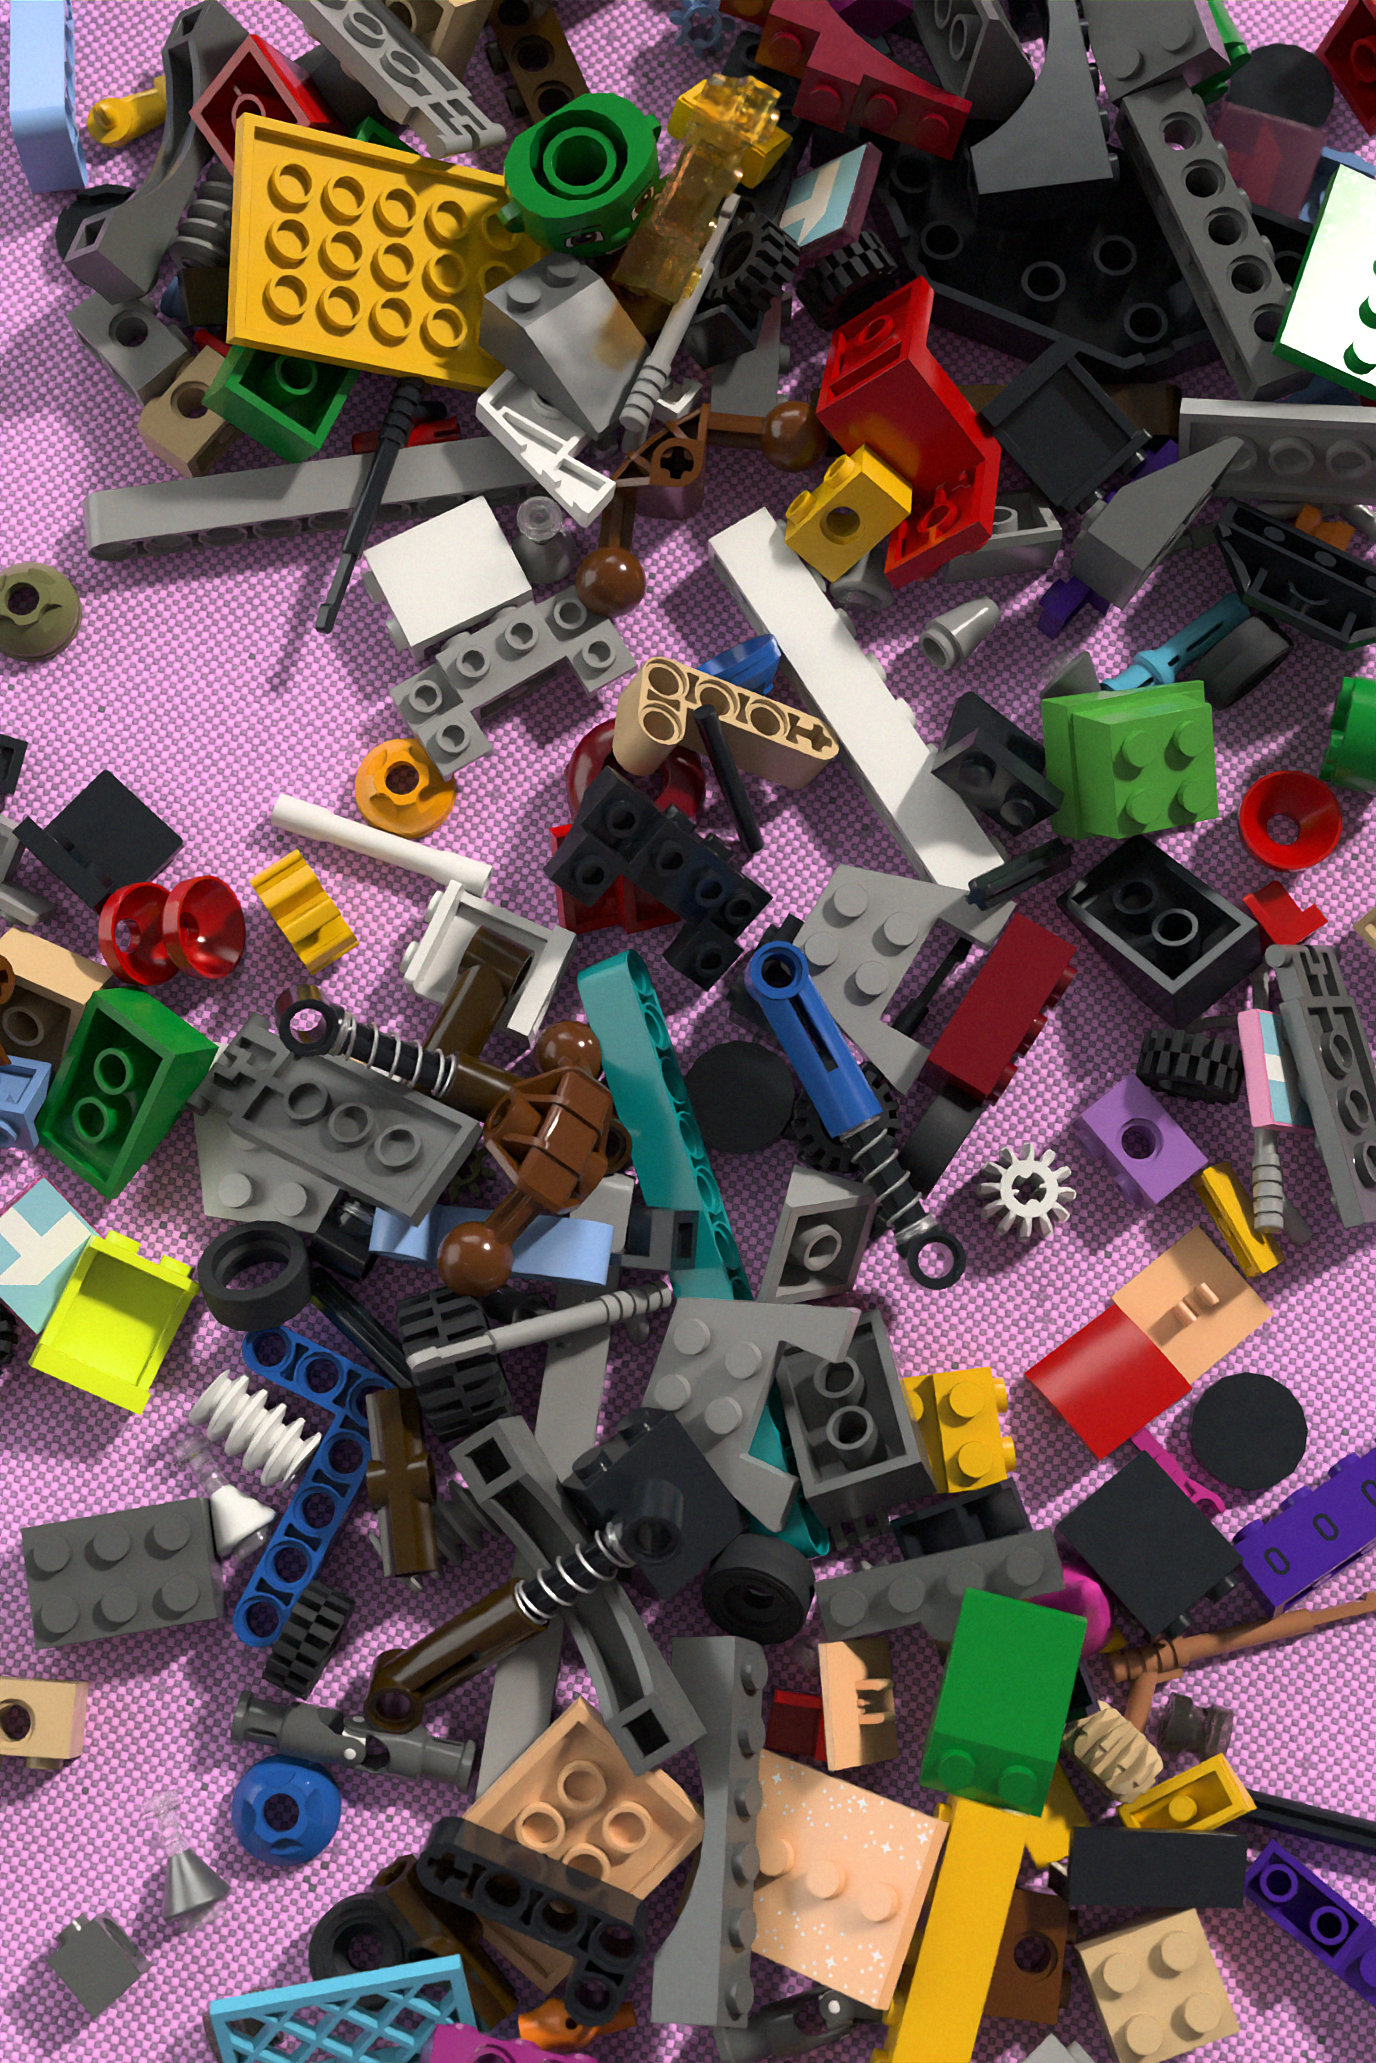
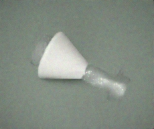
M199 1432L182 1442L172 1451L177 1459L173 1465L176 1469L188 1465L210 1498L217 1554L225 1556L232 1553L238 1564L269 1545L275 1533L272 1524L278 1519V1513L228 1483L208 1452L216 1444V1441L207 1440L203 1432Z

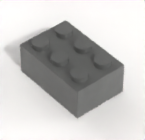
M196 1497L20 1528L35 1650L56 1648L229 1617L221 1559L216 1551L210 1498Z

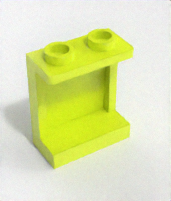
M109 1229L105 1239L96 1235L90 1236L28 1364L35 1369L141 1416L151 1396L148 1390L195 1295H199L201 1288L199 1283L191 1280L194 1268L164 1254L159 1264H156L137 1255L142 1244Z

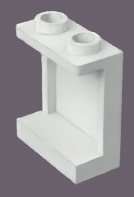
M483 495L363 551L369 571L361 574V578L367 592L375 605L383 601L385 602L392 616L391 619L385 621L392 641L399 652L408 648L415 663L426 659L424 650L427 647L492 617L504 607L515 604L519 608L531 600L534 603L532 587Z
M451 880L445 893L439 890L436 891L428 905L424 921L429 923V926L421 943L412 941L404 954L400 965V972L405 974L403 983L409 993L441 1007L457 978L458 967L468 944L477 930L484 925L535 951L532 965L523 984L514 998L506 1004L493 1031L531 1047L578 949L577 935L556 924L554 929L550 930L469 894L464 890L463 884Z

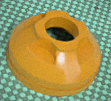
M397 738L375 747L362 761L355 779V798L358 809L365 821L372 828L407 840L420 838L437 830L449 817L457 797V783L454 774L452 779L445 783L417 739ZM400 765L410 766L419 774L418 785L412 792L405 795L395 794L386 786L387 775L393 768Z

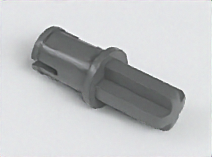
M506 1283L495 1293L482 1297V1304L486 1315L507 1325L557 1312L549 1307L546 1298L537 1293L523 1294ZM576 1331L546 1339L543 1342L564 1349L572 1344V1335Z

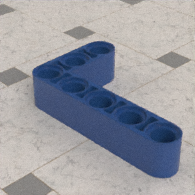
M282 1325L246 1334L242 1344V1357L246 1365L255 1373L337 1415L235 1608L233 1615L235 1633L246 1645L256 1648L275 1644L304 1589L307 1588L311 1580H319L367 1487V1462L372 1460L368 1432V1419L364 1416L361 1406L363 1397L374 1388H398L388 1379ZM270 1336H282L287 1349L284 1359L275 1366H264L259 1359L260 1345ZM322 1362H333L339 1373L336 1386L327 1393H316L310 1385L312 1370ZM346 1441H356L363 1450L362 1464L356 1471L350 1474H342L334 1464L335 1451L340 1444ZM318 1494H327L335 1504L334 1518L323 1528L314 1527L309 1522L306 1514L309 1501ZM294 1547L298 1548L305 1555L307 1568L301 1579L296 1582H289L281 1576L278 1563L284 1551ZM261 1602L271 1604L278 1613L279 1622L277 1628L267 1637L258 1635L253 1630L250 1622L252 1610Z

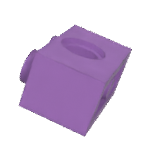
M1131 1072L1088 1107L1072 1123L1078 1131L1074 1138L1082 1151L1094 1162L1102 1159L1116 1176L1112 1179V1184L1120 1196L1133 1207L1139 1203L1145 1212L1155 1206L1209 1161L1134 1072ZM1124 1133H1137L1145 1139L1148 1145V1155L1145 1159H1134L1125 1153L1121 1143Z

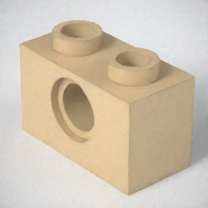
M208 345L196 357L193 356L184 361L176 373L175 382L161 398L155 397L145 406L140 415V422L136 425L146 448L187 479L206 476L243 433V431L210 409L200 418L190 419L186 417L192 409L200 406L205 407L201 402L225 359Z
M0 1676V1765L3 1763V1755L26 1756L25 1767L62 1769L63 1759H71L82 1755L89 1681ZM15 1705L26 1709L31 1719L30 1730L23 1739L14 1737L9 1732L6 1724L7 1715Z

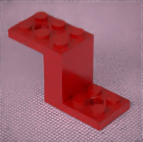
M922 275L833 331L815 413L849 457L863 444H866L913 486L911 514L890 533L884 569L885 577L896 590L913 581L922 582L929 579L943 564L961 554L968 556L977 552L992 537L1002 451L1000 443L926 347L934 290Z

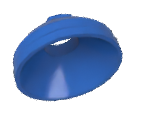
M764 634L723 651L696 669L764 696L774 687L772 681L778 669L781 651L773 634Z
M280 1753L264 1758L254 1764L243 1775L235 1789L231 1806V1820L234 1832L241 1845L253 1857L275 1866H294L305 1863L319 1855L331 1843L338 1830L342 1816V1799L339 1787L332 1774L320 1762L285 1756ZM287 1794L297 1802L299 1818L296 1825L290 1830L278 1831L267 1824L264 1808L271 1796Z

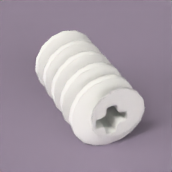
M227 1369L219 1375L199 1398L189 1414V1422L197 1427L211 1420L206 1436L215 1442L229 1435L225 1443L224 1452L233 1457L247 1449L242 1467L251 1472L265 1464L260 1482L269 1487L284 1479L279 1490L281 1493L310 1463L318 1451L324 1435L318 1432L303 1441L300 1435L306 1422L305 1419L300 1417L285 1426L282 1420L288 1408L286 1403L282 1402L267 1411L264 1405L270 1390L264 1387L250 1396L246 1391L252 1375L246 1372L232 1381L228 1378L231 1369Z

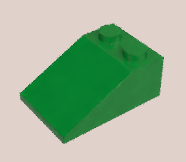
M137 985L93 991L34 1125L39 1138L38 1143L108 1200L116 1199L188 1108L185 1102L208 1073L219 1047Z
M970 1587L965 1588L922 1748L919 1786L1041 1818L1057 1763L1087 1627L1086 1617Z

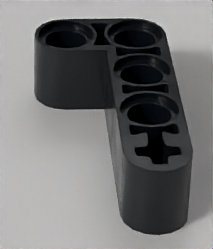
M452 1816L435 1822L427 1834L416 1866L418 1879L424 1888L437 1896L573 1956L563 1999L565 2010L571 2019L583 2026L598 2027L610 2022L618 2012L643 1958L650 1922L648 1909L643 1901L631 1893L464 1818ZM450 1852L455 1856L453 1860L444 1857V1853ZM475 1863L482 1865L479 1874L473 1872ZM502 1874L510 1876L517 1881L519 1886L514 1888L502 1887L495 1882L493 1877ZM558 1900L565 1901L571 1904L576 1911L561 1913L553 1909L549 1903ZM615 1926L623 1927L630 1931L633 1936L624 1939L616 1938L609 1934L606 1929ZM588 1980L599 1981L607 1989L604 1991L589 1990L582 1982Z

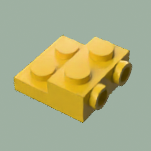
M991 1366L903 1378L924 1440L938 1492L933 1494L979 1489L1007 1479V1472L1016 1471V1454L1012 1437H1001L998 1413L1008 1411L1006 1387L1003 1377L992 1378Z

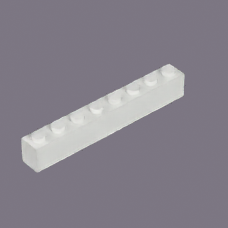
M764 506L708 539L709 563L758 636L764 634H773L781 651L778 667L810 715L823 720L832 728L839 739L838 757L920 880L970 891L968 882L971 879L1009 861L1007 851L998 838L994 835L987 837L975 820L979 818L977 808L930 773L939 750L932 743L924 744L914 729L917 727V720L906 701L902 698L897 700L893 698L884 684L887 681V677L878 659L871 652L866 655L862 652L854 640L857 633L851 619L842 608L834 610L824 595L827 589L820 573L810 564L804 565L797 553L784 543L786 523L782 519L774 521Z

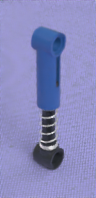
M773 941L764 944L755 952L745 968L744 982L747 992L762 1008L831 1138L838 1136L841 1137V1142H848L855 1155L851 1162L859 1163L866 1176L863 1184L871 1185L877 1196L874 1204L877 1206L882 1205L889 1218L886 1226L894 1227L895 1229L892 1231L894 1233L893 1238L898 1245L894 1248L899 1255L898 1267L901 1276L910 1286L918 1290L936 1291L952 1287L961 1279L966 1268V1254L963 1245L955 1236L945 1231L941 1222L937 1223V1221H934L933 1213L924 1211L919 1201L922 1193L912 1189L908 1181L910 1171L902 1170L896 1159L899 1151L890 1148L884 1137L887 1129L879 1128L876 1122L880 1118L877 1114L881 1113L883 1109L809 975V966L805 955L798 947L789 942ZM769 960H778L784 963L790 971V984L781 989L769 986L763 980L761 974L762 964ZM792 1000L793 1004L795 1005L799 1015L801 1016L805 1026L807 1027L811 1037L813 1038L819 1050L818 1052L814 1048L810 1038L808 1037L803 1025L801 1024L797 1014L795 1013L789 1001ZM927 1244H933L943 1252L945 1258V1267L942 1273L935 1278L925 1275L918 1263L919 1254Z

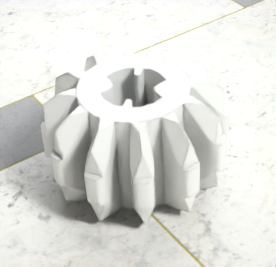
M1024 1143L1022 1145L1019 1160L1009 1147L1002 1148L998 1152L1002 1167L996 1163L986 1162L981 1169L983 1174L994 1183L985 1182L978 1184L975 1194L982 1198H993L994 1202L983 1207L980 1210V1215L983 1219L990 1218L997 1213L1003 1217L995 1230L1000 1236H1003L1012 1224H1017V1239L1019 1242L1026 1243L1030 1239L1033 1225L1037 1233L1045 1239L1053 1234L1049 1218L1063 1224L1070 1217L1068 1211L1057 1202L1066 1203L1076 1198V1191L1074 1189L1058 1187V1183L1071 1175V1170L1068 1166H1065L1054 1172L1051 1171L1048 1166L1055 1159L1056 1155L1051 1149H1048L1039 1161H1035L1032 1143ZM1025 1181H1029L1036 1187L1032 1192V1196H1039V1200L1031 1199L1023 1205L1015 1199L1019 1190H1012V1184L1020 1187Z

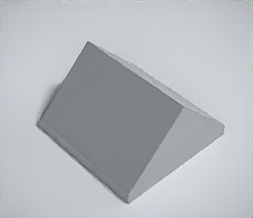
M1034 487L997 492L992 537L977 552L968 556L961 554L943 564L941 571L944 584L1051 569L1062 542V528L1039 492Z
M794 1165L759 1290L758 1302L791 1304L853 1291L878 1207L874 1204L877 1196L870 1185Z

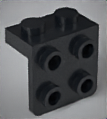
M968 691L957 699L930 773L1015 837L1058 812L1065 795L1064 792L1042 776L1046 765L1045 748L974 692Z

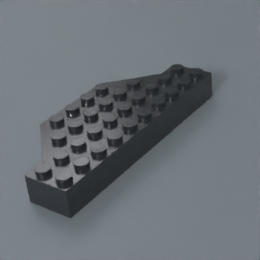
M881 53L917 77L944 90L938 75ZM966 119L951 161L849 122L844 133L819 124L816 125L812 136L810 166L817 169L866 144L855 185L860 188L886 250L900 268L901 276L899 281L902 287L922 275L934 290L930 323L1030 364L1065 334L1079 350L1074 357L1098 384L1158 383L1223 359L1125 150L1106 143L1108 154L1116 153L1120 172L1118 188H1111L1107 212L976 229L967 187L970 148L989 137L1007 121ZM1188 190L1192 195L1196 197H1207L1203 192L1199 190ZM1250 201L1252 207L1251 218L1259 235L1266 236L1272 245L1275 256L1274 266L1283 284L1288 283L1293 289L1314 227ZM1210 237L1219 245H1230L1224 238ZM1233 284L1242 293H1253L1249 287L1243 284ZM1255 332L1263 341L1275 342V338L1269 333Z

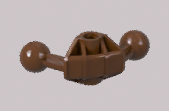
M787 401L775 406L765 417L711 412V404L702 403L700 408L675 421L670 419L663 424L662 430L646 440L635 451L630 450L624 456L625 461L609 478L616 482L613 499L602 510L598 549L589 553L582 560L576 572V592L586 609L603 618H619L629 614L640 604L646 591V574L640 561L631 553L635 513L651 518L686 520L693 517L703 504L709 446L762 451L764 457L772 466L787 473H801L815 467L825 456L830 442V432L815 415L816 408L802 401Z
M575 1020L556 1022L540 1034L533 1050V1064L537 1076L513 1084L494 1106L484 1123L482 1133L485 1146L516 1187L485 1222L469 1221L461 1223L452 1228L442 1239L437 1251V1269L445 1285L458 1295H470L473 1298H481L498 1291L507 1282L512 1272L514 1258L511 1245L541 1211L547 1208L554 1214L562 1215L577 1210L595 1190L606 1172L608 1160L605 1150L612 1115L613 1098L610 1090L598 1081L604 1071L601 1063L600 1044L590 1026L583 1022Z

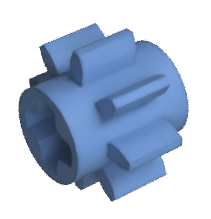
M681 0L684 6L683 11L675 9L669 13V22L675 25H682V28L675 35L676 46L683 45L687 41L694 47L696 58H700L703 48H708L712 45L717 51L722 52L723 41L721 33L722 31H735V20L730 17H722L723 12L718 11L721 0ZM698 12L702 18H706L711 14V27L706 29L701 23L693 27V14Z

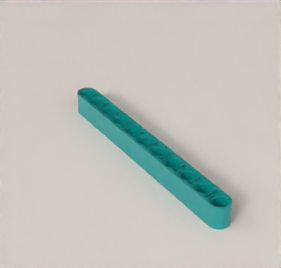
M628 949L579 970L577 974L579 993L590 1028L600 1044L601 1063L619 1120L631 1136V1158L647 1206L699 1210L695 1269L667 1271L676 1301L681 1297L754 1301L656 991L644 960L637 951ZM775 1375L749 1449V1455L800 1478ZM802 1482L784 1530L774 1532L767 1529L740 1503L742 1510L751 1521L747 1526L749 1533L769 1535L783 1540L801 1552L808 1561L825 1556L829 1552L828 1529L823 1527L807 1502Z

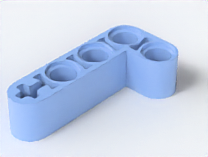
M11 0L10 121L18 154L33 194L88 187L85 154L76 126L75 22L71 0Z
M435 1203L419 1227L416 1228L376 1207L368 1252L407 1265L437 1269V1251L444 1236L461 1223L469 1221L485 1222L494 1210L444 1206ZM538 1215L511 1245L514 1261L510 1277L605 1287L615 1227L590 1220Z

